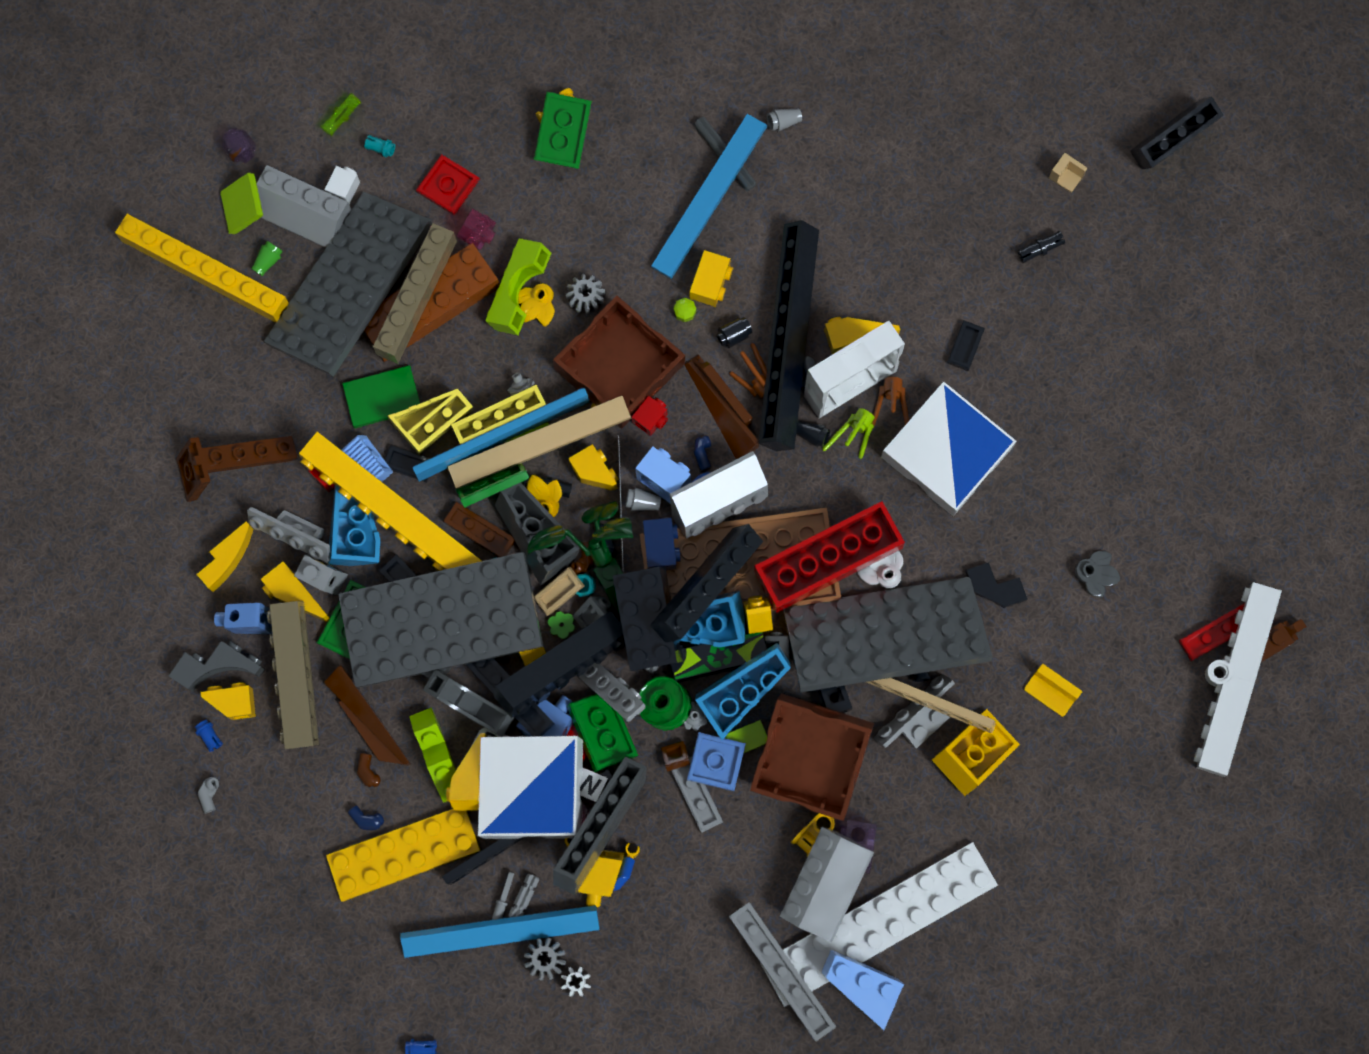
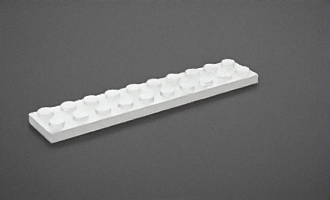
M972 842L845 914L832 942L810 934L783 951L807 986L813 991L829 982L821 972L831 950L863 963L998 886ZM761 964L778 997L780 998L783 1006L785 1007L789 1005L786 998L783 996L779 988L776 986L770 975L767 973V971Z

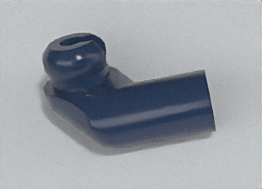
M707 435L701 438L699 436L695 440L694 455L700 470L711 467L705 448L711 446Z
M357 805L348 812L362 830H377L384 824V817L381 814L364 815Z

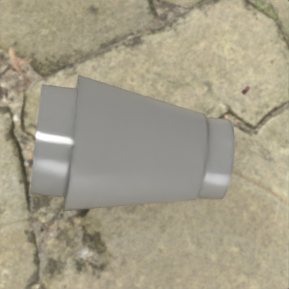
M799 108L773 109L772 112L767 114L768 126L771 131L776 130L779 132L798 122H802L801 111Z
M635 487L634 489H628L625 507L631 508V511H659L661 497Z

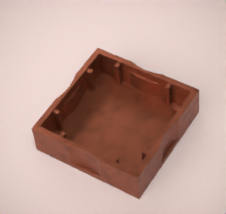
M616 296L594 318L590 326L583 333L576 336L553 359L554 369L577 390L585 388L589 400L596 406L623 396L632 417L648 396L653 398L685 364L686 355L662 334L649 327L636 311L620 297ZM629 419V420H627V421H624V422H622V423H619V424H617V425H618L621 429H623V427H624L631 419Z
M781 693L775 705L765 748L759 759L750 791L780 801L797 803L811 811L844 821L874 723Z

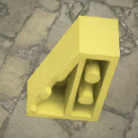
M455 389L429 401L388 415V420L420 455L452 428L451 424L462 420L473 410V406L458 389Z

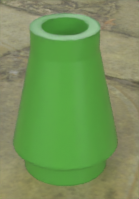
M267 241L265 245L262 244L251 269L263 276L281 258L280 255L283 251Z

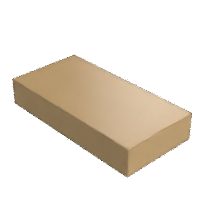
M568 567L538 592L534 599L545 614L549 616L585 585L572 568Z

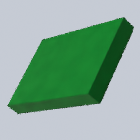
M546 92L534 160L579 169L592 101Z
M410 365L342 383L354 429L388 420V415L420 404Z
M521 463L456 489L465 508L529 479V476Z
M350 580L344 592L366 587ZM339 601L317 644L350 660Z
M596 694L569 703L566 706L579 738L583 740L584 750L594 772L622 763L625 757L633 759L638 756L622 716Z

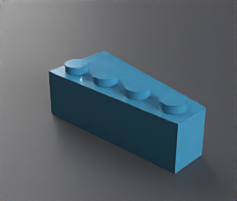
M778 643L696 694V702L721 740L760 701L767 691L791 668L790 662Z

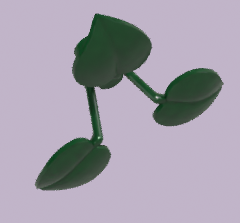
M612 501L607 504L597 505L585 511L581 517L582 522L585 524L594 522L596 529L592 535L594 539L589 541L588 548L568 529L563 530L561 525H557L538 532L530 540L527 552L529 555L535 550L554 546L563 541L567 535L584 551L586 556L591 555L595 566H604L613 559L605 540L633 538L632 522L630 518L622 517L613 519L600 528V520H607L613 517L618 510V504L616 501Z

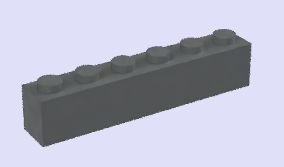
M627 757L623 759L554 868L553 885L576 895L645 784L646 766Z

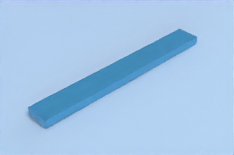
M749 114L745 116L651 265L654 270L670 279L673 278L766 130L767 124Z
M581 388L415 465L413 470L420 482L448 469V466L491 449L589 403L588 394L585 388Z
M594 905L401 933L400 939L404 957L407 958L600 930L597 908Z

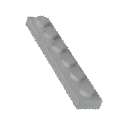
M747 903L730 915L729 918L815 1042L836 1028L752 905Z

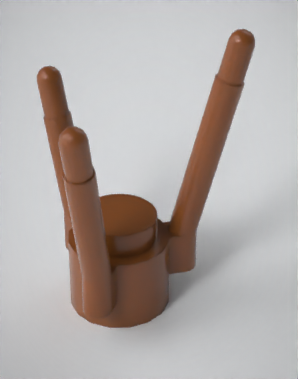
M751 343L750 346L763 374H759L745 352L741 351L740 355L756 377L751 382L754 386L749 385L732 371L729 375L749 390L753 397L758 395L762 399L764 398L767 369L755 344Z
M887 377L884 379V386H880L879 397L873 413L875 418L871 423L875 426L884 395H886V399L891 400L892 413L896 411V400L900 398L904 423L906 425L909 422L905 398L906 388L902 387L903 380L901 378Z

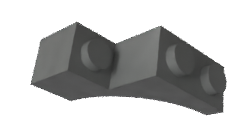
M221 641L207 662L196 653L190 656L185 652L169 674V677L194 692L204 680L220 672L230 670L245 671L260 678L265 669L260 666L262 661L251 654L248 657L240 653L242 648L230 641L227 645Z
M434 670L423 689L426 693L500 737H503L513 720L503 709L437 670Z

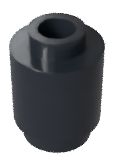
M737 317L719 327V333L716 336L722 346L726 345V347L731 348L749 338L753 331L745 317L741 319Z

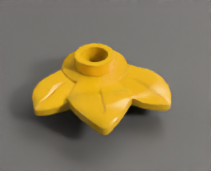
M541 283L534 288L526 287L519 291L518 302L521 304L520 308L527 314L524 323L534 320L536 317L545 327L551 322L555 309L551 303L554 292L549 285ZM544 291V297L539 299V293Z
M531 475L527 483V490L544 508L546 504L549 508L548 512L555 517L559 511L558 501L562 497V489L558 480H554L547 485L538 476Z

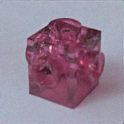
M472 208L457 237L469 245L473 243L476 248L481 250L485 242L490 244L496 232L492 230L496 222L487 215L481 214Z

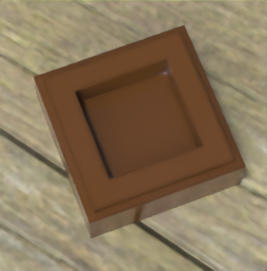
M684 741L661 747L667 772L690 765Z

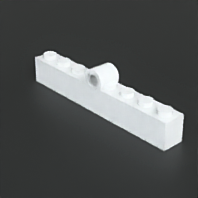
M1254 582L1249 588L1245 587L1241 601L1245 602L1243 611L1238 610L1235 624H1238L1236 634L1231 633L1228 646L1232 647L1230 655H1225L1223 660L1212 662L1205 671L1207 682L1215 686L1214 692L1218 693L1216 702L1211 701L1207 715L1211 716L1209 725L1205 724L1201 733V738L1204 739L1202 748H1197L1194 761L1198 762L1197 769L1222 777L1228 775L1282 592L1281 590ZM1214 669H1221L1223 671V678H1217L1214 675Z

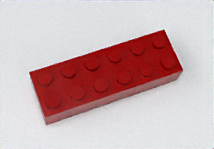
M883 501L754 565V573L777 613L903 549L905 541Z

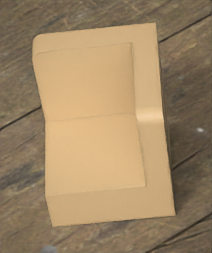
M1064 153L1052 169L1049 179L1067 191L1073 192L1084 177L1087 167Z

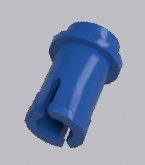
M204 720L195 726V734L200 735L208 751L213 752V748L218 749L223 743L213 730V724L209 723L208 720Z
M411 1039L406 1041L405 1054H437V1051H435L437 1049L436 1040L415 1041Z

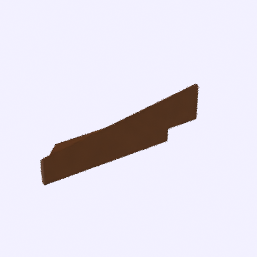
M697 355L687 362L685 367L733 455L738 459L756 450L759 447L758 439L748 428L752 424L753 418L712 365L707 361L704 362L700 355Z
M341 665L337 667L324 683L341 700L338 703L377 759L381 762L409 766L411 764L364 695L355 686L346 670Z

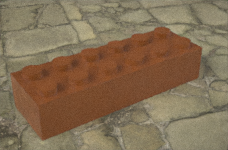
M473 243L448 259L407 347L499 288L498 278ZM400 290L384 299L365 328L364 333L372 345H374Z

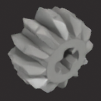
M582 274V280L579 281L574 277V284H568L567 289L570 292L566 293V299L570 300L569 306L571 308L576 306V312L580 313L585 308L586 314H589L590 307L597 311V304L604 303L602 296L605 295V289L601 288V281L595 282V276L592 275L587 280L585 274ZM583 291H588L587 297H583Z
M539 938L537 939L539 948L532 944L528 946L534 952L533 955L529 953L524 954V957L532 959L531 962L525 964V967L530 968L534 966L530 972L531 976L536 975L540 970L539 980L544 979L545 972H547L548 978L552 980L554 976L551 970L554 969L558 974L562 973L561 969L556 967L557 963L561 965L566 964V961L558 960L559 956H563L566 953L564 950L555 952L560 946L559 942H556L550 948L551 938L546 939L545 946H543V942ZM543 952H548V957L552 958L550 964L546 963L547 966H542V961L539 960L540 954L544 956Z

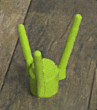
M859 408L856 414H851L848 421L826 443L822 450L826 451L851 425L853 430L845 442V446L850 445L857 432L863 433L865 431L858 456L862 459L870 433L874 428V425L871 424L875 418L874 415L865 409Z

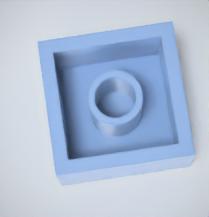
M652 447L635 468L638 481L671 504L670 493L691 483L690 469L681 462L675 463L670 459L671 455L664 449L659 448L657 450L655 447Z

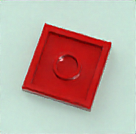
M441 154L416 189V192L452 215H455L480 179L475 174Z

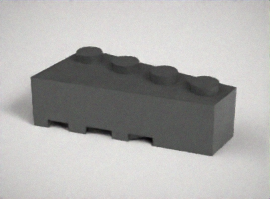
M521 482L500 492L495 507L519 549L525 553L527 563L541 586L572 563L581 548L566 535L565 539L560 543L548 548L535 550L528 555V544L538 532L560 524Z

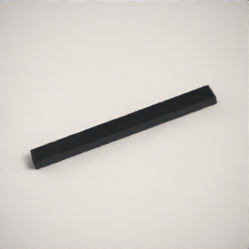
M609 770L600 774L608 778L605 786L608 785L612 778ZM580 795L581 801L586 799L585 797ZM525 837L519 839H499L443 875L442 878L446 884L451 886Z

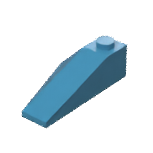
M740 591L718 595L679 641L691 642L692 644H708L714 647L744 643L745 611Z

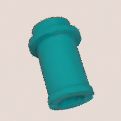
M368 135V139L365 140V149L381 153L383 157H391L394 154L395 144L391 140L385 141Z

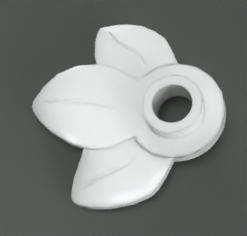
M897 551L858 571V575L869 585L880 584L885 588H894L901 581L900 569L903 565V557ZM887 573L893 574L891 578L885 577Z

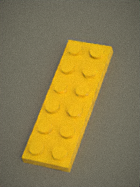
M451 809L328 854L326 857L340 900L344 902L475 854L481 850L467 810Z

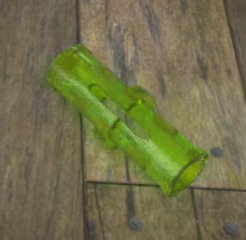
M350 93L339 107L333 109L334 113L321 125V128L332 136L343 122L349 120L350 114L361 104V101ZM347 107V110H346V111L340 116V118L335 122L336 118H337V117L343 112V110Z

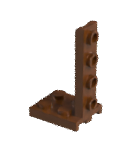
M292 436L206 448L201 447L200 439L196 437L188 440L177 456L176 461L187 502L197 500L210 483L208 473L296 460L298 457Z

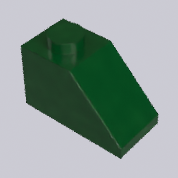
M613 558L610 563L593 570L616 613L619 615L613 576L623 574L615 558Z

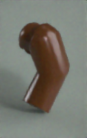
M589 542L582 543L586 548L589 547ZM582 549V556L576 563L573 562L571 564V568L576 575L585 574L594 564L591 555L586 556Z
M360 753L357 769L358 777L367 787L379 786L380 776L374 774L370 769L372 755Z

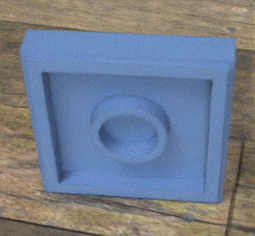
M698 732L687 780L735 791L746 744L725 738L721 740L720 737Z

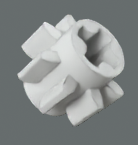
M569 967L570 974L568 977L565 975L561 976L566 980V984L561 988H569L571 990L569 993L570 997L574 995L575 991H578L582 997V989L584 987L591 988L590 985L586 984V979L591 977L590 974L585 976L581 974L583 967H580L578 972H574ZM573 975L577 978L582 977L583 981L579 983L580 988L578 989L575 986H570V982L573 981Z

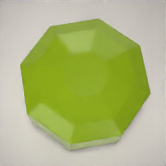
M683 298L677 300L673 311L676 319L687 322L694 318L696 307L692 300Z

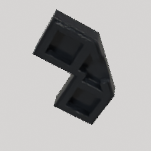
M989 563L966 570L967 576L971 578L974 593L982 598L984 597L1003 608L1028 600L1020 577L997 584Z

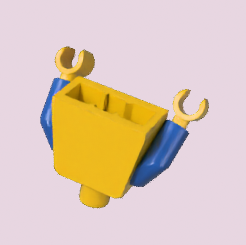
M565 838V843L567 847L570 845L568 843L569 838ZM628 843L624 851L626 857L621 852L602 851L578 890L580 893L587 894V906L596 905V907H600L602 896L610 897L613 891L620 890L628 881L635 863L633 858L637 857L640 851L639 846L636 853H630L628 851L630 843Z

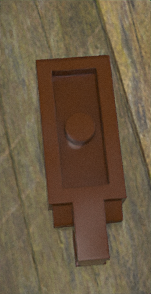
M1302 619L1291 625L1286 620L1270 629L1261 662L1299 639L1296 633L1307 627Z

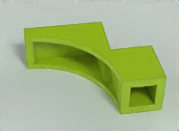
M431 707L411 715L409 718L413 732L422 749L427 769L444 803L447 802L446 790L451 785V777L455 773L456 768L439 722Z

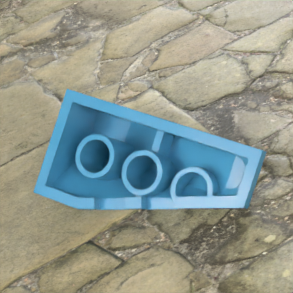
M335 485L329 539L330 560L328 564L358 566L379 563L380 536L379 532H377L374 515L371 512L369 515L362 512L357 507L359 503L353 498L350 500L344 498L338 492L340 488Z

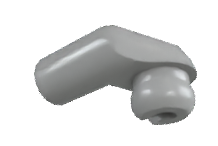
M216 777L205 779L198 790V797L204 814L216 810L212 799L219 787V781Z

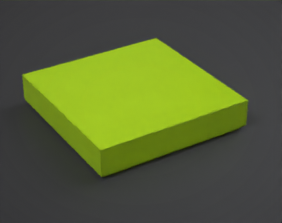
M253 173L245 174L220 192L229 234L239 233L263 216L256 179Z

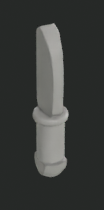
M508 872L500 901L496 900L492 920L502 919L505 907L508 905L505 902L514 876L512 872Z

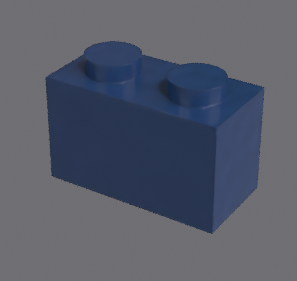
M672 518L644 520L648 569L654 567H665L666 570L677 569L676 562H681L680 549L674 547V539H678L677 524L672 525Z

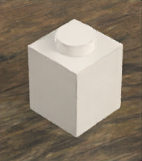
M336 166L325 188V192L350 204L360 184L357 173L351 168L344 167L343 169Z

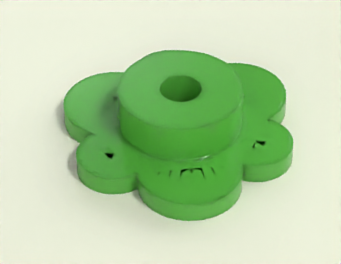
M559 611L556 613V616L548 619L551 634L558 635L561 639L567 638L569 632H573L575 629L572 624L574 618L569 613L564 614Z

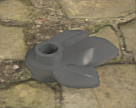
M1094 552L1089 559H1083L1076 565V577L1085 583L1087 591L1092 596L1102 598L1105 592L1104 586H1113L1120 581L1118 571L1109 565L1112 559V555L1109 552ZM1086 567L1090 569V574L1086 572Z

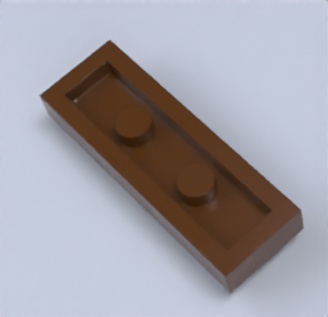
M458 502L454 504L443 521L449 527L498 557L506 556L515 543L511 535L466 507L464 508Z

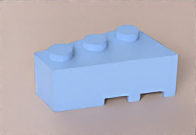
M831 950L821 973L884 1030L904 984L898 978Z

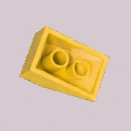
M988 709L982 712L981 715L995 720L996 726L993 733H988L968 725L932 759L964 796L978 787L1020 745Z

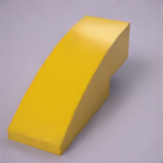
M247 521L210 551L215 559L197 573L198 577L212 592L219 588L235 570L249 545L254 529Z

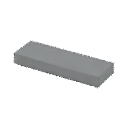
M690 765L671 770L701 833L723 823L706 785L687 780Z

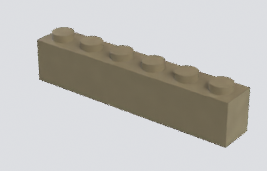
M432 223L373 345L378 356L394 363H399L457 243L453 231Z
M304 601L270 604L267 618L269 624H272L273 634H270V644L275 651L272 665L274 672H277L278 680L275 683V692L280 699V706H278L277 712L279 720H282L283 730L280 731L281 743L284 744L285 749L319 745Z

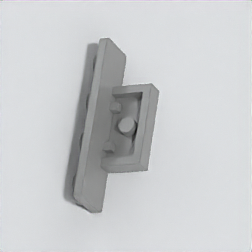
M253 507L247 510L248 523L254 529L261 530L271 535L274 539L291 545L294 549L302 550L315 559H320L326 563L330 560V546L320 540L324 536L323 528L285 510L276 519Z
M594 663L579 677L627 722H630L645 709V704L640 700L642 697L632 687L628 689V684L620 676L616 679L601 664Z
M942 674L934 678L924 692L940 698L955 683L951 678ZM912 701L905 709L900 710L888 725L880 728L878 734L873 739L876 743L886 748L900 734H903L908 742L917 749L950 717Z

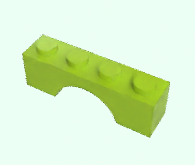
M518 239L485 320L493 329L519 336L527 316L519 306V291L530 278L544 274L552 254L542 243Z

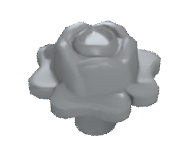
M520 373L512 375L514 382L507 391L510 395H515L530 388L535 382L532 378H522Z
M691 702L692 708L689 717L684 722V726L687 730L692 728L694 731H697L700 726L707 724L706 715L698 704L695 706V703Z

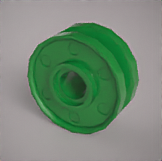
M665 676L655 677L648 681L640 690L639 695L642 697L640 700L645 704V709L640 713V716L654 728L663 731L674 730L681 726L689 717L692 708L691 697L688 690L676 680ZM668 699L667 705L661 708L662 702Z

